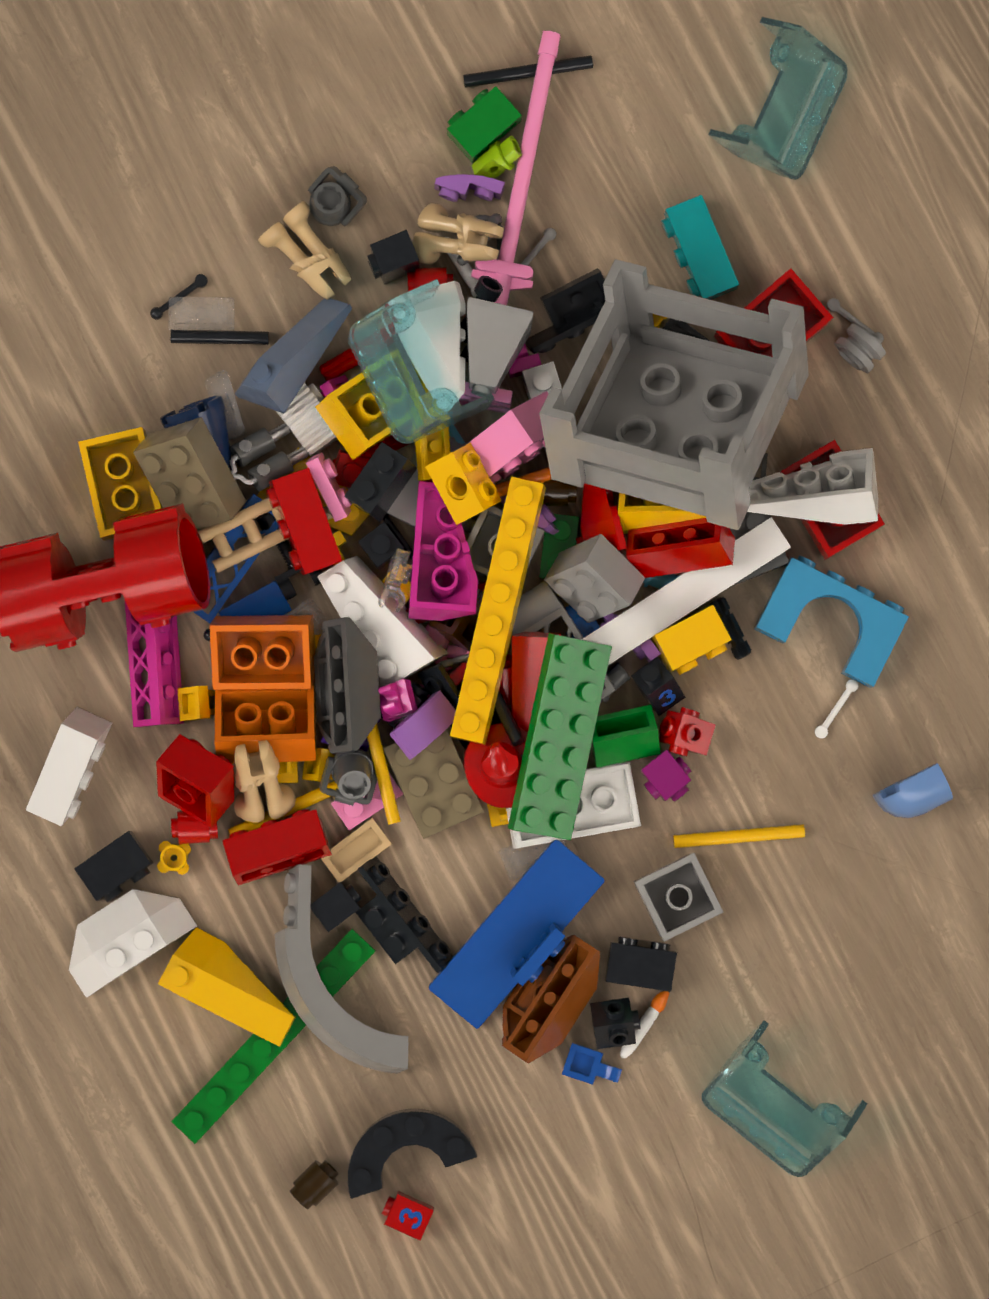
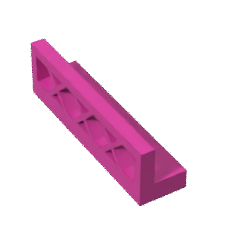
M125 602L133 727L184 724V721L179 719L177 688H182L177 615L170 619V624L151 628L150 623L140 625L132 616ZM142 636L146 639V649L143 653L139 647V640ZM144 668L148 672V682L146 685L142 683L141 677ZM147 701L150 704L151 719L144 720V705Z

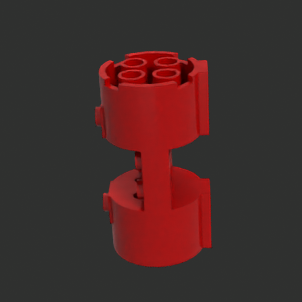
M181 503L119 518L113 522L115 530L114 557L78 566L75 565L66 546L60 542L58 533L0 546V633L2 637L9 636L11 639L10 649L14 652H20L42 646L57 645V649L61 650L77 645L76 640L85 635L86 606L90 605L89 602L98 600L100 597L102 603L120 599L121 595H123L134 619L140 625L150 623L151 628L170 624V619L176 615L206 609L210 602V578L207 560L196 526L191 517L185 512L184 504Z

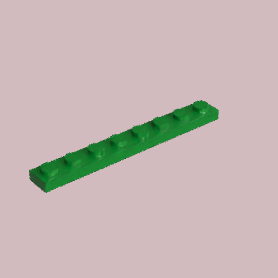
M351 929L316 966L322 982L332 997L376 951L354 929ZM289 997L284 1000L283 1004L295 1016V1019L281 1046L279 1047L253 1034L171 1121L194 1144L198 1142L306 1026L290 1002Z

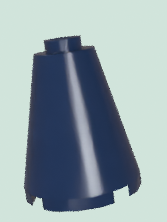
M216 395L190 403L180 409L177 414L173 410L160 417L164 428L202 417L230 471H232L230 465L232 457L224 401L221 395L217 397Z

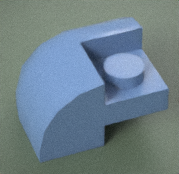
M938 763L873 794L875 801L883 811L894 817L913 818L923 815L953 799L950 786Z

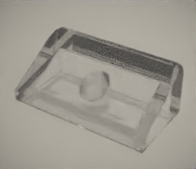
M225 370L219 371L205 380V386L209 397L221 395L223 398L230 441L246 436V429L229 374Z

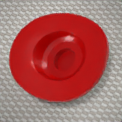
M502 723L490 726L486 745L474 742L468 744L464 756V769L470 787L482 801L493 807L507 809L512 808L528 733L519 727L525 741L519 746H513Z

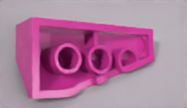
M419 481L408 618L443 621L476 614L478 578L473 567L462 523L455 524L433 482Z

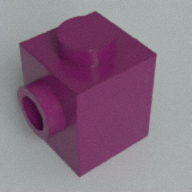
M668 750L662 752L640 770L648 780L644 786L655 800L661 797L663 801L671 798L675 802L689 791L686 785L692 781L688 777V774L692 772L680 756L674 759Z

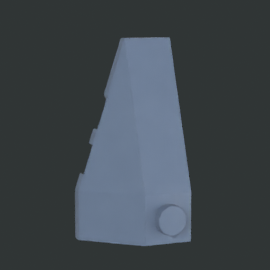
M324 298L256 361L235 392V395L238 398L284 414L352 310L351 305L329 298L326 300Z

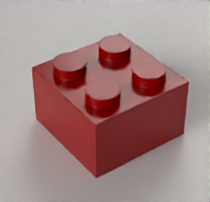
M179 734L156 761L158 797L208 827L212 828L234 802V766L224 756H216L206 750L197 740H189Z

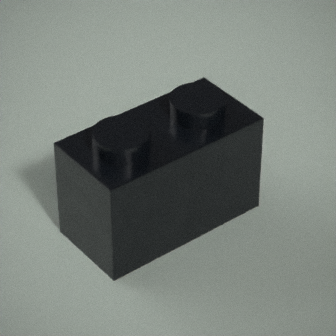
M407 229L370 244L371 254L367 255L369 266L375 279L381 277L384 285L407 276V272H415L416 268H420L419 258Z
M381 442L344 497L356 507L381 522L417 467L406 457Z
M127 831L74 869L96 901L104 898L106 902H109L123 892L120 886L131 879L135 884L151 873L147 867L152 865L153 861L133 832Z
M619 937L618 943L610 942L605 982L671 992L677 952L670 951V944L651 942V946L648 948L637 946L638 939Z

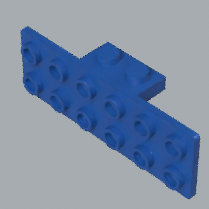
M558 839L554 840L453 956L446 968L429 984V990L473 1027L478 1029L517 983L524 986L527 981L531 983L535 981L544 969L541 966L549 955L553 958L561 951L565 945L563 939L566 937L563 930L605 881L604 878Z

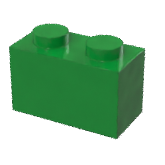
M496 86L490 92L487 88L481 91L472 100L475 105L466 112L463 110L458 111L448 121L450 126L447 128V135L472 164L489 150V146L492 143L500 141L522 120V115Z
M651 705L597 716L591 744L597 768L661 754L658 728Z

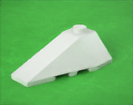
M456 281L409 292L402 302L394 307L391 314L396 336L438 409L443 414H447L465 393V358L460 356V345L465 340V330L460 328V316L466 314V304L460 283Z
M873 448L838 452L829 455L830 461L815 466L808 462L800 465V471L788 475L778 472L753 480L749 487L750 506L747 512L843 525L878 521V491Z

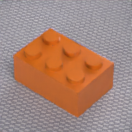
M313 615L215 616L209 625L213 690L312 688L315 682Z
M314 684L311 689L215 690L216 756L222 755L231 764H235V749L237 745L245 744L247 752L250 754L259 752L258 741L267 740L279 762L316 761Z

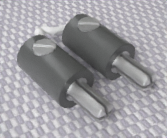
M285 423L270 432L262 428L230 446L232 455L230 460L231 473L235 480L240 479L245 484H253L256 490L262 491L270 486L269 481L293 473V465L307 458L308 453L304 447L289 455L281 451L249 469L247 473L250 480L246 479L243 475L236 474L237 467L235 462L239 467L243 468L276 448L275 441L290 433V429Z

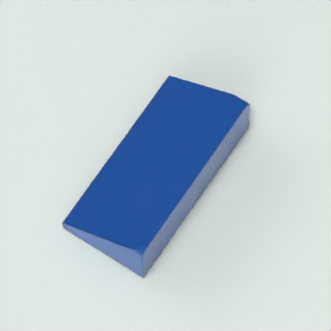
M273 581L218 613L220 616L285 615L292 611L277 582Z

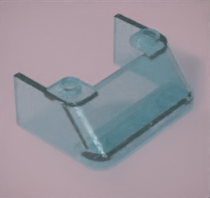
M762 17L760 23L776 36L770 48V59L772 65L779 70V73L754 128L750 125L741 124L736 127L732 134L711 129L708 135L735 156L782 177L796 180L804 174L846 82L848 69L846 63L803 26Z
M437 279L389 300L355 322L348 333V343L391 434L397 441L405 444L413 443L488 409L494 400L492 393L461 406L457 396L450 389L436 388L426 393L398 334L409 329L415 321L416 311L414 305L432 298L436 294L440 286Z
M763 1020L738 1046L702 1093V1101L710 1111L783 1170L793 1176L803 1177L847 1138L868 1103L862 1100L848 1114L843 1112L837 1105L831 1103H821L815 1109L811 1108L763 1069L769 1061L768 1052L762 1044L757 1042L769 1025V1023Z

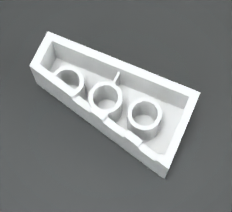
M358 556L343 560L317 576L341 618L350 617L376 649L380 687L406 679L448 654L441 645H437L428 635L429 632L421 623L418 624L414 619L408 618L407 608L399 599H394L385 589L386 586Z

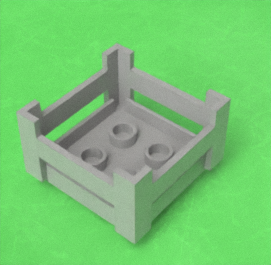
M615 259L603 283L605 303L563 389L551 388L539 413L551 479L578 487H583L584 483L703 515L706 516L709 523L739 530L750 506L749 487L789 399L798 400L809 376L804 309L799 305L771 299L768 305V315L648 284L646 267ZM653 314L772 344L773 357L654 327ZM611 339L612 355L578 425H576L574 413Z

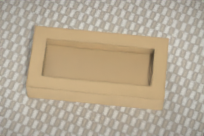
M371 818L331 848L332 855L321 858V860L340 883L356 872L364 863L373 859L392 845V843L375 820Z

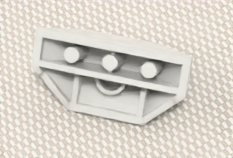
M132 889L77 925L69 971L87 998L197 927V924L180 898Z

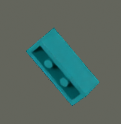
M699 195L665 209V219L661 220L666 236L668 238L673 237L678 249L674 250V255L679 267H686L690 279L686 280L690 294L712 300L737 290L739 286L738 280L703 196Z

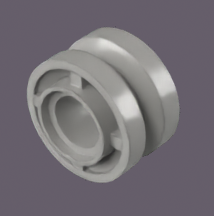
M852 323L846 330L849 337H839L834 344L839 350V354L850 365L868 374L874 368L872 359L881 360L885 356L886 351L872 333Z

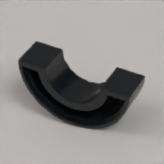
M403 1109L392 1112L374 1122L363 1133L354 1148L348 1168L350 1198L353 1199L383 1189L382 1170L384 1163L393 1152L404 1146L419 1145L431 1149L440 1157L445 1167L476 1158L477 1152L465 1131L453 1120L440 1113L426 1109Z

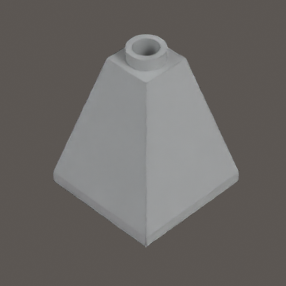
M468 297L466 324L469 388L472 389V394L486 398L491 397V393L496 394L531 334L533 311Z

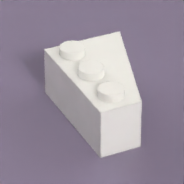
M78 707L73 710L61 723L26 811L59 826H62L68 818H75L82 802L78 800L82 789L86 790L94 774L91 772L94 762L99 761L106 745L104 741L112 725L111 722Z

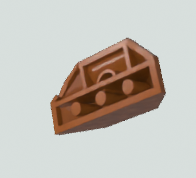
M571 935L566 940H563L565 945L555 957L552 958L549 955L541 966L544 969L532 983L527 981L524 986L517 983L503 1005L502 1026L504 1037L502 1038V1046L528 1064L562 1044L597 990L600 951L576 935Z

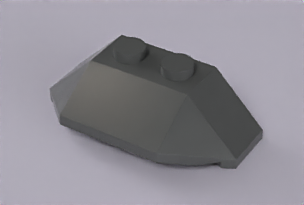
M344 617L323 621L321 628L323 632L318 640L314 655L317 724L324 739L329 744L330 753L358 751L381 718L377 651L352 619Z

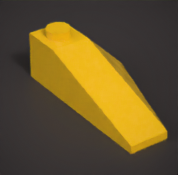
M198 927L191 932L172 955L158 982L160 986L279 1047L295 1019V1016L256 977L254 972L242 962L226 942Z

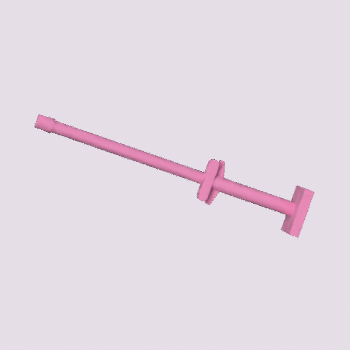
M543 31L539 45V58L520 147L522 156L518 158L499 257L498 260L476 261V270L472 269L471 277L477 280L481 276H489L497 280L502 285L503 291L494 303L507 305L510 291L532 289L533 281H531L533 269L527 265L514 263L554 61L557 58L560 34L552 31ZM465 382V393L455 403L507 413L510 411L513 391L498 388L496 394L491 393V397H480L472 394L469 382Z

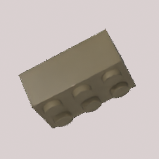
M202 417L149 433L133 451L162 507L183 503L185 512L191 517L197 530L232 520L246 502Z
M447 729L410 760L397 743L383 748L423 839L484 812L477 795L467 781L464 766Z

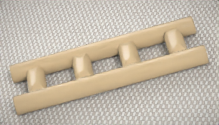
M268 498L237 512L230 521L198 531L203 543L211 539L213 540L221 556L212 561L217 573L287 540L283 539L279 529L262 537L254 521L255 518L272 511L276 521L282 519L278 507L272 508ZM328 506L323 507L327 519L333 518ZM242 525L250 543L232 551L224 533Z

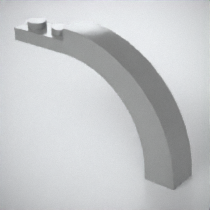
M299 864L289 870L284 881V890L288 893V906L285 907L283 921L287 928L275 934V952L278 969L290 1002L306 1026L325 1045L349 1061L381 1072L398 1074L407 1070L408 1036L381 1032L356 1020L334 1000L322 982L313 959L310 941L312 865Z

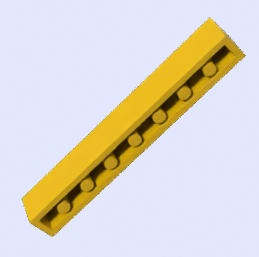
M511 476L450 736L453 738L486 745L546 492V487L543 483Z

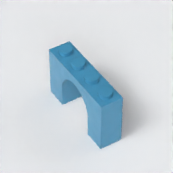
M799 555L797 560L791 557L754 630L783 644L786 642L802 609L810 601L822 597L841 600L853 610L859 624L858 640L841 674L869 688L874 687L909 616L902 613L904 608L889 600H886L885 604L873 599L875 593L862 586L857 585L856 589L844 584L846 579L835 572L828 570L827 574L816 570L817 564Z

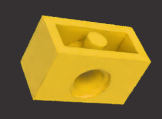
M471 442L425 466L456 525L502 501L497 493L496 486L489 478L481 463L480 456L474 450Z

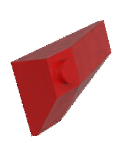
M584 483L580 528L582 536L577 537L576 541L579 544L602 534L621 554H626L627 546L611 490Z

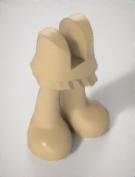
M302 201L284 216L283 222L300 238L313 256L307 257L290 237L281 222L271 226L260 236L258 241L266 248H279L294 263L289 269L297 271L298 277L303 279L321 297L328 300L335 293L329 287L328 282L320 276L325 269L329 268L333 276L344 286L352 279L339 254L335 253L333 248L328 249L308 224L310 207L305 201Z
M430 203L419 215V227L434 233L443 231L457 233L458 239L417 232L413 238V246L418 255L419 262L423 264L435 263L440 258L441 253L460 255L464 261L469 262L492 261L497 259L499 250L486 246L488 237L502 239L504 228L496 223L481 220L465 213L458 214L457 218L449 217L448 211L444 206Z
M267 740L258 741L259 752L249 754L245 744L237 745L235 749L236 770L234 778L236 781L235 786L239 789L240 793L234 800V810L238 817L249 822H261L265 817L263 801L258 790V786L262 783L266 793L268 813L271 818L278 819L286 815L294 807L296 801L293 789L288 785L278 783L279 760Z

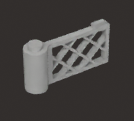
M545 580L521 595L512 635L521 632H538L545 628L544 633H549L551 623L562 617L568 626L566 637H571L573 634L576 639L581 640L584 638L565 609L559 595ZM511 636V640H510V646H511V647H512V636ZM607 674L604 682L606 688L602 692L601 700L616 691Z

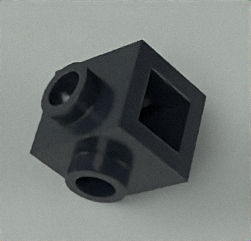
M629 997L590 1003L597 1050L636 1044L635 1030L641 1029L638 1010L631 1011Z

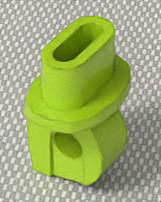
M509 136L502 143L500 141L492 143L489 146V150L471 165L474 175L496 178L505 169L512 170L515 168L514 162L522 156L517 140L513 136Z

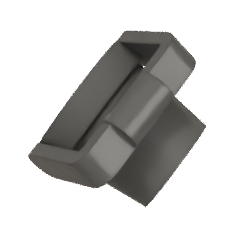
M335 166L326 168L308 189L311 193L309 207L312 216L316 221L327 226L339 225L340 223L344 227L347 226L365 206L367 197L358 189L359 186L346 173H342ZM329 174H330L331 176H333V177L337 180V181H336L337 183H334V182H325V183H323V181H324V180L329 176ZM351 195L358 201L357 205L352 210L350 200Z
M361 749L337 753L334 758L328 757L320 783V791L323 794L333 796L334 801L351 806L354 803L369 804L372 801L377 783L371 757ZM330 774H332V778L338 786L336 790L327 788Z

